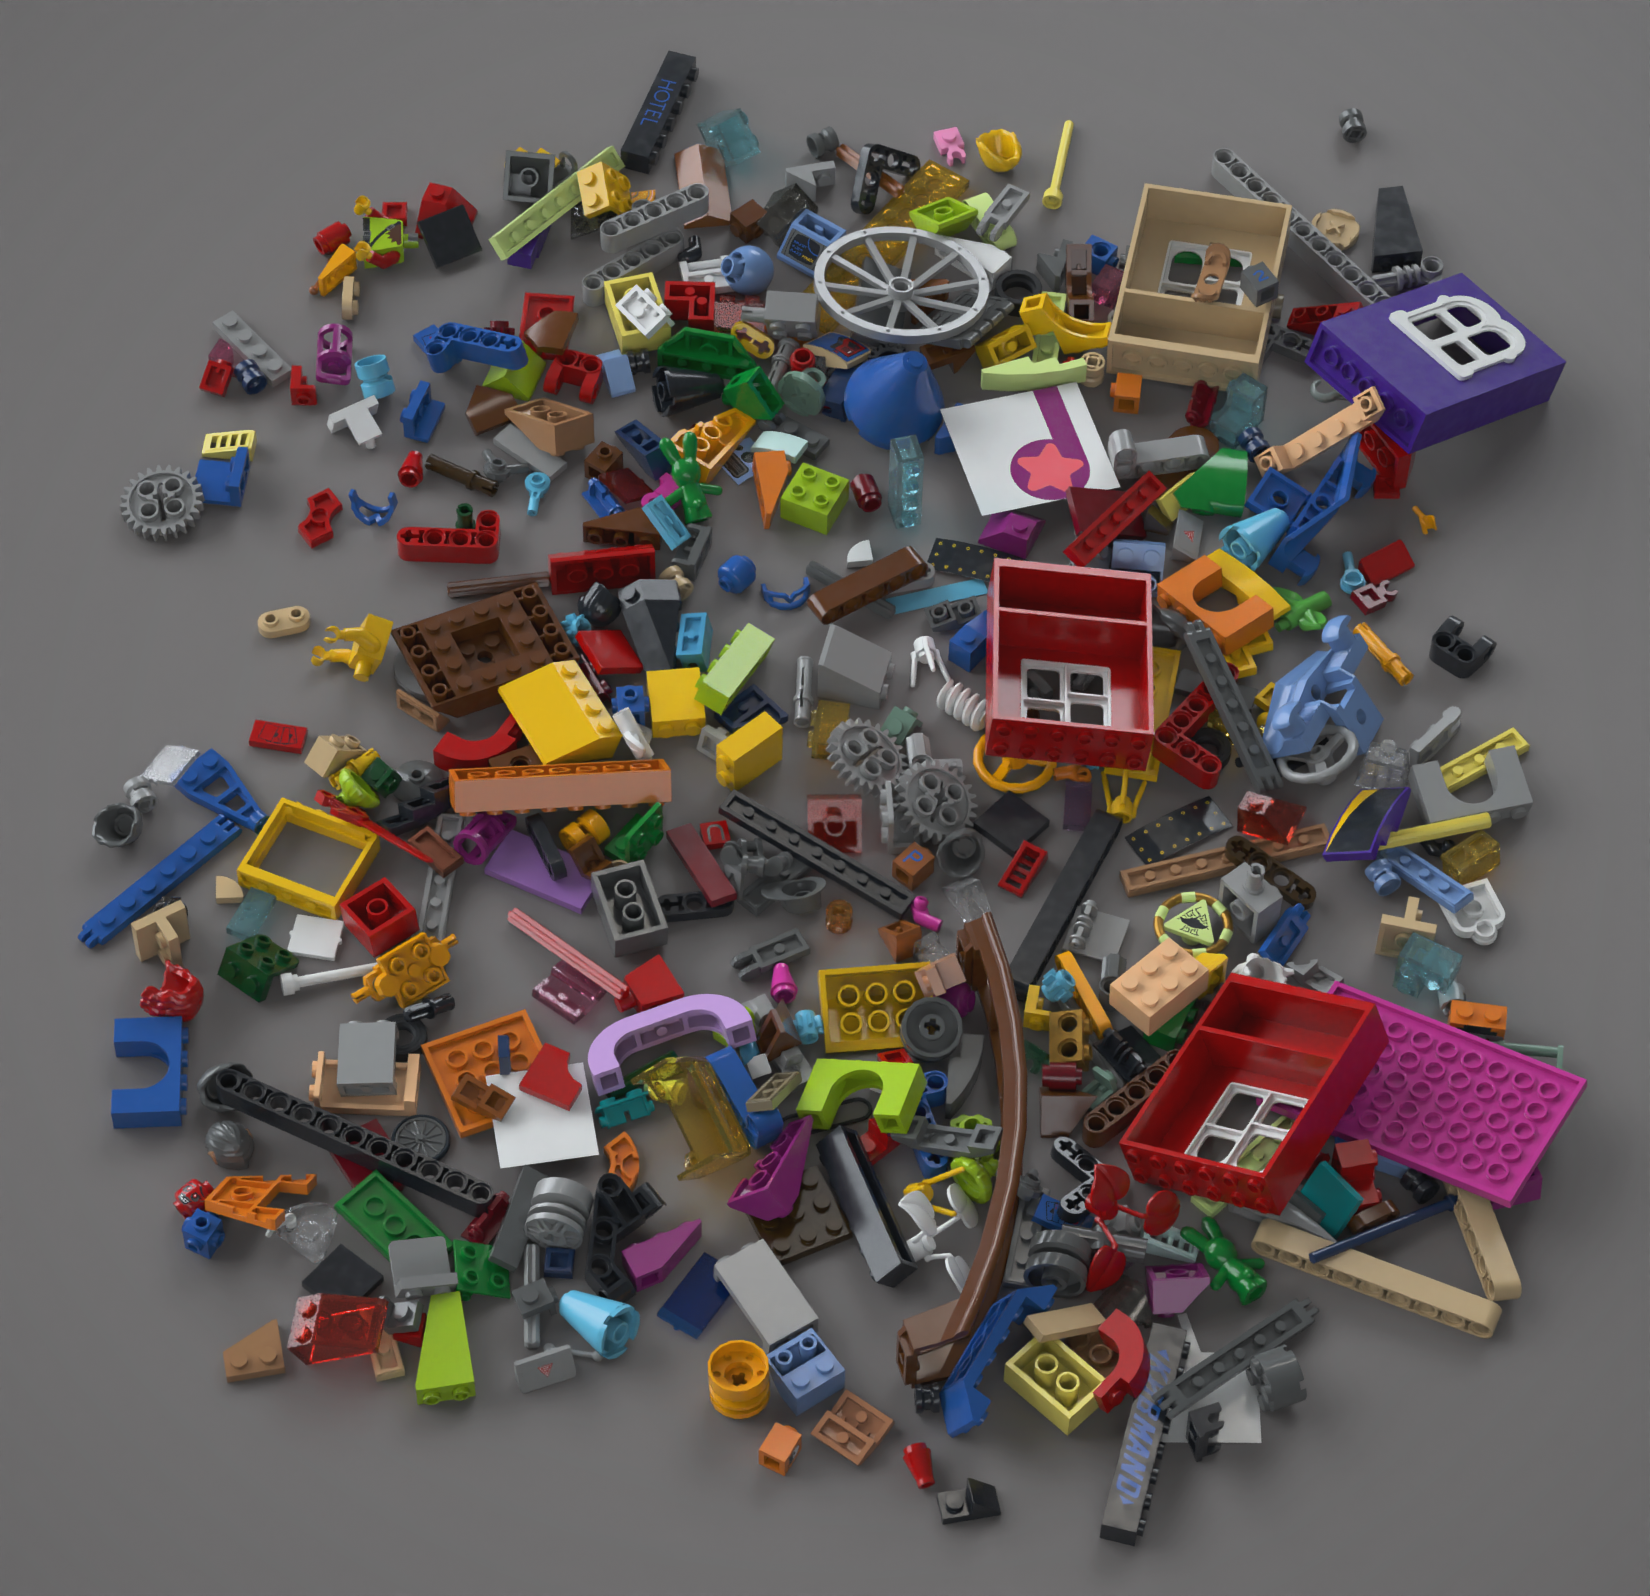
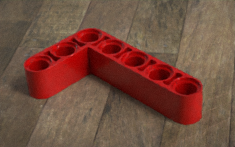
M1227 662L1237 684L1239 677L1238 667ZM1202 681L1156 729L1151 746V754L1155 759L1199 788L1209 790L1216 787L1222 763L1217 756L1191 740L1194 734L1217 711L1204 681Z

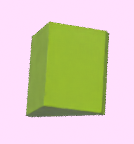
M949 196L909 211V216L917 229L943 236H952L965 231L978 215V209Z
M522 341L528 356L527 365L518 370L491 365L482 386L510 393L515 399L529 402L546 367V362Z

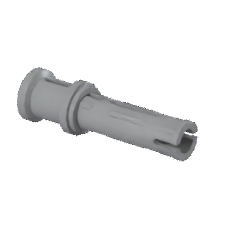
M787 337L781 338L778 343L779 349L777 354L772 357V369L768 376L777 392L779 381L791 370L790 357L792 353L800 348L797 341Z

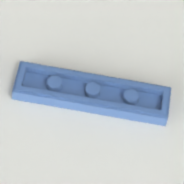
M1405 846L1381 850L1376 855V860L1380 858L1388 859L1392 866V872L1397 873L1399 877L1454 914L1474 900L1473 892Z

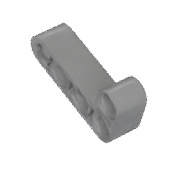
M1127 429L1116 430L1109 436L1107 455L1113 471L1119 480L1142 477L1149 470L1154 475L1199 469L1210 459L1204 437L1201 435H1189L1134 443L1132 434Z

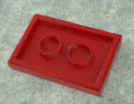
M525 292L519 332L520 339L536 353V349L530 340L526 339L524 332L553 311L574 312L575 296ZM543 352L539 356L544 360H554L556 354Z

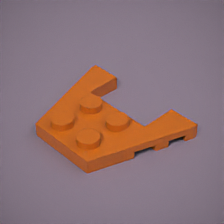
M306 1174V1179L292 1180L291 1175H280L277 1180L267 1181L263 1180V1175L229 1176L205 1199V1210L276 1231L285 1221V1209L269 1208L266 1206L271 1203L279 1192L308 1195L317 1185V1174Z

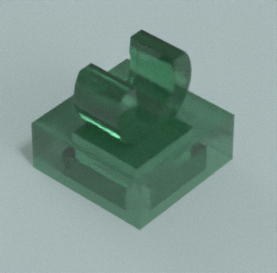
M1025 1039L1026 1062L1028 1060L1033 1061V1067L1029 1072L1037 1074L1041 1069V1063L1050 1065L1049 1053Z

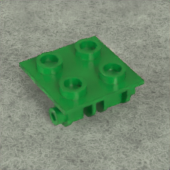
M454 1239V1271L457 1272L458 1277L456 1291H460L461 1301L470 1300L474 1293L510 1299L509 1270L488 1260L493 1246Z

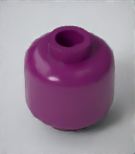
M964 982L946 989V993L937 996L949 1001L958 1010L961 1018H964L968 1012L971 1013L973 1011L976 1001L975 992L971 990L969 984Z

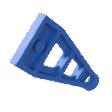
M212 748L171 778L172 785L189 800L219 815L224 814L227 819L251 829L256 834L260 833L269 819V816L259 808L230 763ZM219 777L223 778L229 786V789L218 797L203 791V789ZM238 795L246 804L239 810L234 811L225 804Z

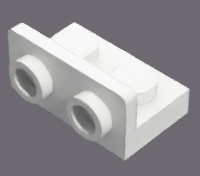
M637 284L615 305L648 340L666 322L671 327L675 324L669 318L672 315L671 311L663 303L658 306L655 303L657 297L648 288L643 291Z

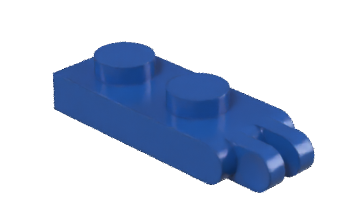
M1301 903L1296 904L1294 907H1289L1283 913L1258 950L1262 958H1269L1272 962H1277L1284 966L1309 928L1306 923L1311 915L1308 911H1304L1305 908Z

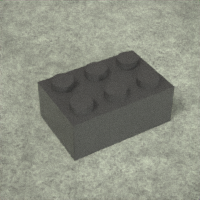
M644 859L591 873V892L615 958L667 944L668 926Z

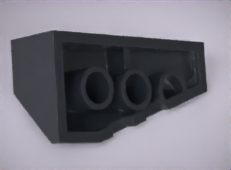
M639 579L618 590L621 609L645 673L646 671L675 669L677 659L675 640L676 632H679L680 623L677 622L678 612L682 610V598L678 582L668 579Z

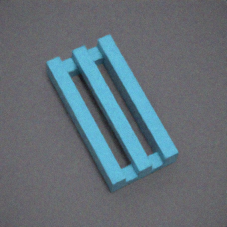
M659 495L641 508L671 550L692 537L662 495Z

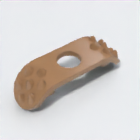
M1213 243L1206 250L1205 262L1194 293L1191 294V298L1195 302L1201 301L1205 303L1208 301V303H1211L1214 300H1218L1231 259L1230 250L1223 243ZM1210 276L1219 278L1218 282L1211 285L1206 284L1204 281Z

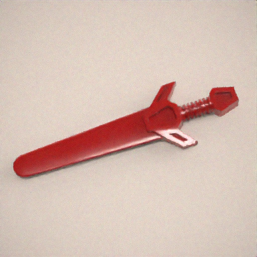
M317 790L314 800L321 806L330 807V814L358 827H365L427 863H433L431 857L371 821L362 808L358 806L357 808L349 807L337 800L334 794L325 790Z

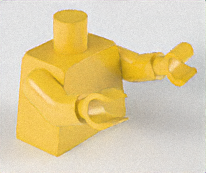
M368 614L360 627L344 628L343 630H339L336 626L328 627L325 631L334 632L336 638L325 637L323 640L326 643H335L339 639L354 641L352 650L330 649L325 651L323 647L315 646L312 650V654H314L311 659L312 664L321 666L325 660H329V662H343L350 668L355 669L353 677L361 682L368 681L370 675L374 674L382 662L393 621Z

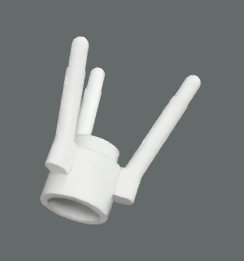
M929 636L917 638L913 644L915 651L910 653L912 660L910 686L912 688L915 687L918 661L923 664H929L931 671L935 672L934 660H936L945 681L951 680L941 659L939 649L935 648L934 639Z

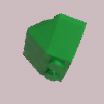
M684 327L661 344L657 350L658 366L717 373L720 378L731 380L739 373L757 367L756 362L735 335Z

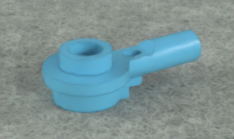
M541 472L529 474L525 479V487L530 496L527 514L532 517L537 515L540 498H543L550 488V478Z
M1347 551L1342 555L1345 571L1340 579V587L1345 593L1351 594L1353 590L1365 586L1366 581L1362 573L1355 569L1352 552Z

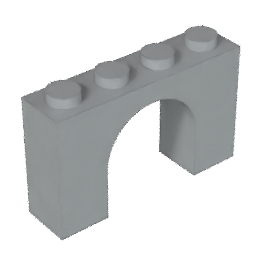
M1515 746L1488 751L1484 763L1492 785L1493 795L1481 803H1466L1455 798L1446 787L1438 760L1412 765L1408 780L1423 825L1485 812L1489 813L1492 824L1504 818L1512 817V819H1519L1526 816L1530 811L1533 800Z

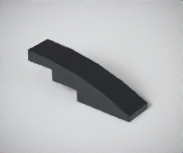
M449 777L419 786L420 797L399 803V814L376 821V824L395 836H399L438 817L452 807L449 796Z

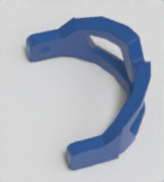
M351 489L349 492L352 511L360 521L369 526L377 522L378 526L387 523L398 504L395 492H390L388 496L390 505L386 507L373 506L358 497L355 489ZM362 506L377 513L367 517L359 511V508ZM379 513H388V514H387L385 517L381 518V516H380Z
M803 577L804 586L794 591L790 596L786 593L767 591L766 584H761V592L764 601L771 607L779 610H792L800 607L807 601L810 594V584L808 577ZM803 593V597L793 602L797 596ZM773 597L783 598L788 603L776 602L773 600Z

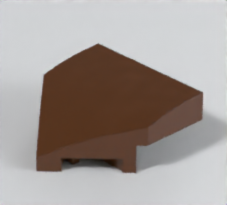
M553 311L524 332V336L527 340H530L538 356L542 355L543 352L564 355L579 321L578 313Z
M476 385L465 415L475 436L511 423L512 421L505 415L504 409L517 406L518 404L510 393Z

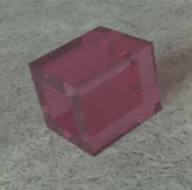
M1105 264L1092 283L1094 302L1111 309L1115 307L1124 271Z

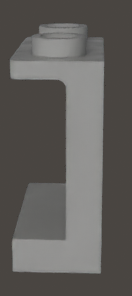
M378 1020L373 1023L350 1021L349 1023L340 1024L337 1087L341 1097L397 1095L395 1064L396 1042L399 1039V1031L396 1022Z

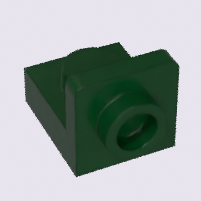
M379 757L360 776L385 799L389 794L397 790L403 779L395 769L389 767Z

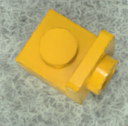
M1029 984L1023 1027L1035 1031H1049V1012L1051 1011L1043 1010L1044 998L1039 997L1040 986Z

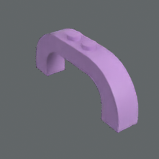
M699 994L683 997L621 1019L604 1029L595 1038L589 1049L588 1064L595 1090L598 1096L624 1088L625 1084L620 1066L628 1056L694 1031L709 1030L717 1032L725 1038L728 1046H732L733 1049L754 1042L757 1039L751 1016L746 1008L734 999L722 995Z

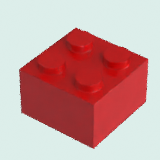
M386 877L339 904L344 925L374 958L420 930L415 908Z

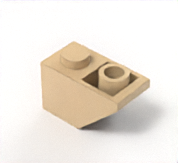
M331 734V736H318L304 763L321 777H329L346 766L347 761L350 759L355 760L367 752V750L352 735L338 736Z

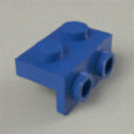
M420 380L417 389L412 390L409 405L407 408H403L400 422L403 423L404 437L425 443L430 441L445 410L444 402L431 399L429 382Z

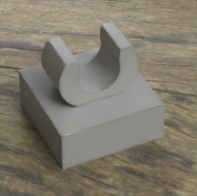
M706 725L701 730L696 750L716 761V745L728 737L729 731L722 727L715 729L710 725Z

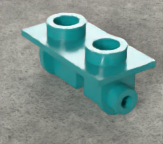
M639 1088L626 1093V1098L616 1101L615 1097H611L599 1102L600 1106L596 1108L594 1114H602L601 1117H598L601 1128L607 1127V1129L626 1123L624 1112L627 1111L631 1121L651 1115V1112L655 1111L652 1100L647 1101L646 1099L651 1091L642 1092V1089Z

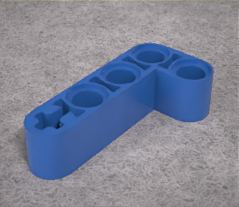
M454 322L441 325L424 348L431 369L435 373H444L450 370L458 358L510 370L521 369L528 363V356L520 337Z
M728 1046L706 1056L704 1062L707 1071L751 1147L756 1150L775 1141L783 1130L782 1116L777 1107L774 1110L747 1112L746 1102L758 1089L733 1047Z
M937 1070L924 1073L927 1085L915 1113L916 1116L926 1117L929 1124L935 1125L936 1122L930 1108L941 1106L946 1102L948 1085L947 1076ZM912 1148L925 1179L948 1172L947 1156L927 1153Z

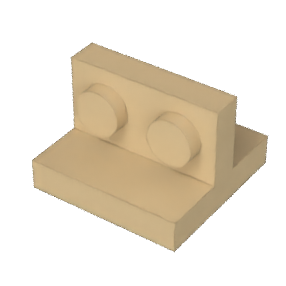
M1409 896L1404 918L1382 914L1375 954L1429 965L1437 925L1421 922L1423 910L1418 909L1420 898Z
M181 900L131 923L136 955L141 962L158 954L164 965L166 960H170L172 964H178L183 967L180 944L190 939L186 907Z

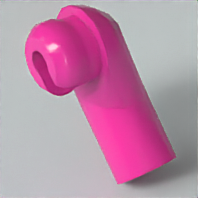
M915 897L914 903L911 904L914 921L918 925L938 933L943 920L929 914L927 907L929 902L925 897Z

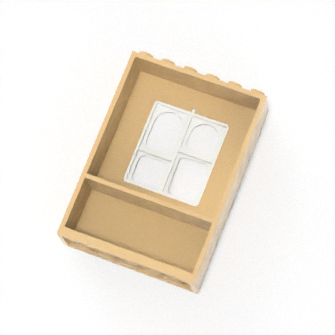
M1145 183L1109 333L1106 373H1132L1143 375L1142 379L1194 386L1199 380H1204L1210 388L1219 386L1220 391L1256 396L1276 299L1255 307L1241 290L1240 281L1225 280L1222 289L1238 293L1236 305L1215 301L1208 303V301L1205 303L1201 301L1195 302L1193 298L1165 294L1166 291L1193 294L1197 284L1191 285L1169 281L1168 276L1172 260L1178 253H1196L1200 256L1204 265L1207 248L1213 243H1223L1229 248L1231 258L1241 263L1243 270L1248 266L1256 265L1263 261L1280 284L1289 241L1292 205ZM1210 276L1204 282L1211 285L1218 282L1219 279Z

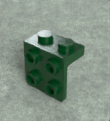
M257 934L226 947L217 975L260 1003L266 1000L273 977L298 967L299 959L293 956L289 950L283 949L272 942L268 936Z

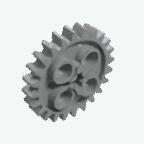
M157 465L156 472H152L150 468H147V475L144 476L140 472L137 473L139 480L130 479L131 487H124L126 495L120 496L122 501L120 509L123 520L127 523L129 529H134L135 535L142 533L144 539L152 535L154 541H157L159 536H163L164 540L167 541L169 534L178 538V531L181 530L186 534V526L195 527L194 519H201L199 511L204 510L203 502L205 501L201 484H198L196 477L191 478L189 471L182 473L181 467L172 471L171 465H168L166 470L162 471L160 465ZM160 485H162V492L164 495L163 504L166 514L165 521H162L163 517L160 509L162 506L159 494Z
M851 718L846 723L842 721L830 733L831 736L826 741L829 744L826 751L831 753L827 760L835 763L831 769L839 770L840 772L837 776L838 779L844 777L846 779V786L854 785V792L862 789L864 796L871 792L874 798H876L880 794V789H885V780H891L892 793H894V788L900 783L898 778L904 774L903 772L908 767V764L903 762L907 755L899 752L903 746L894 744L897 738H889L888 729L882 732L880 724L877 723L873 727L869 719L864 724L860 718H857L855 722ZM880 749L875 755H870L874 750ZM860 760H861V761L864 760L862 764H860L859 766L855 767V765H856Z
M928 759L921 764L916 762L912 767L903 772L904 774L898 778L900 783L894 788L898 794L893 797V800L900 802L895 810L903 812L899 820L908 821L905 829L908 830L913 827L915 829L914 837L921 833L923 835V842L931 838L933 845L938 844L940 841L943 842L951 832L973 827L974 824L971 821L977 817L972 811L978 805L971 802L976 797V794L968 792L972 784L964 785L963 781L966 776L958 777L956 775L957 768L949 771L947 762L941 767L938 760L931 764Z

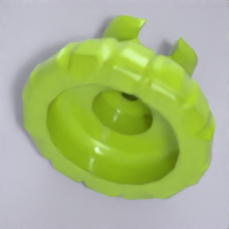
M347 768L341 770L339 783L342 792L336 796L337 800L349 807L359 806L371 809L380 805L379 796L358 774Z
M988 1155L979 1157L978 1161L968 1157H957L950 1163L951 1170L963 1166L965 1171L952 1177L972 1201L985 1204L992 1196L991 1178L996 1176L994 1174L998 1168L999 1161L994 1160L992 1157L990 1158Z

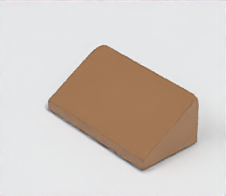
M400 689L396 690L397 708L436 732H440L449 723L450 719L434 711L430 706Z

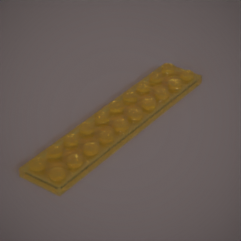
M929 159L904 185V195H901L899 198L893 197L863 229L886 226L917 229L909 216V211L948 196L957 200L969 188L970 180ZM893 240L874 242L885 263L895 266L905 256L909 243L908 241ZM865 244L853 247L839 255L859 268H862V262L865 257L872 258ZM833 262L828 266L824 276L825 282L859 286V277ZM814 280L802 293L815 294ZM829 291L833 299L845 310L855 307L857 295ZM820 305L819 331L824 334L833 332L840 323L834 320Z

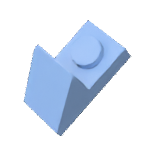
M617 349L595 355L602 360L603 380L611 398L636 392L626 354L622 355L620 350Z

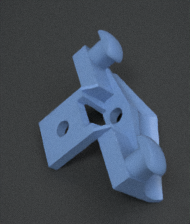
M1349 615L1334 617L1325 625L1322 632V641L1330 645L1331 649L1329 651H1316L1275 683L1262 737L1272 759L1310 752L1329 717H1331L1336 726H1344L1356 735L1359 743L1357 755L1366 753L1384 718L1357 677L1353 675L1366 653L1368 645L1360 633L1352 634L1347 626L1351 619ZM1347 689L1340 704H1329L1324 701L1327 694Z

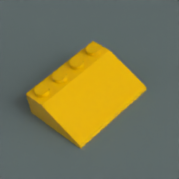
M575 660L550 663L498 688V693L543 765L577 763L613 757L622 734Z
M930 962L819 970L817 977L821 1018L824 1027L825 1053L904 1048L900 1040V1025L905 1012L915 1001L925 998L914 972L930 964ZM928 1026V1034L934 1035L935 1028Z

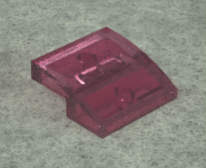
M561 960L552 967L550 976L533 988L532 997L575 1025L603 998L607 991Z

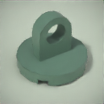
M806 368L803 372L790 371L779 381L778 393L779 395L782 394L786 407L794 413L807 417L809 414L815 416L825 405L826 397L823 387L826 382V376L817 368Z

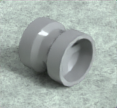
M136 776L124 784L125 795L128 799H131L130 805L138 808L141 814L147 813L157 806L158 799L151 790V784L147 777Z

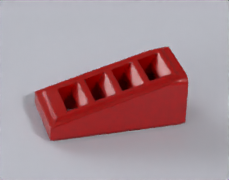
M1024 840L999 881L998 887L1022 898L1048 860V852ZM1027 855L1035 859L1036 862L1032 863L1024 859V857ZM1020 863L1030 867V872L1019 867ZM1017 871L1026 876V879L1024 880L1013 873ZM1009 879L1021 884L1020 889L1007 883Z

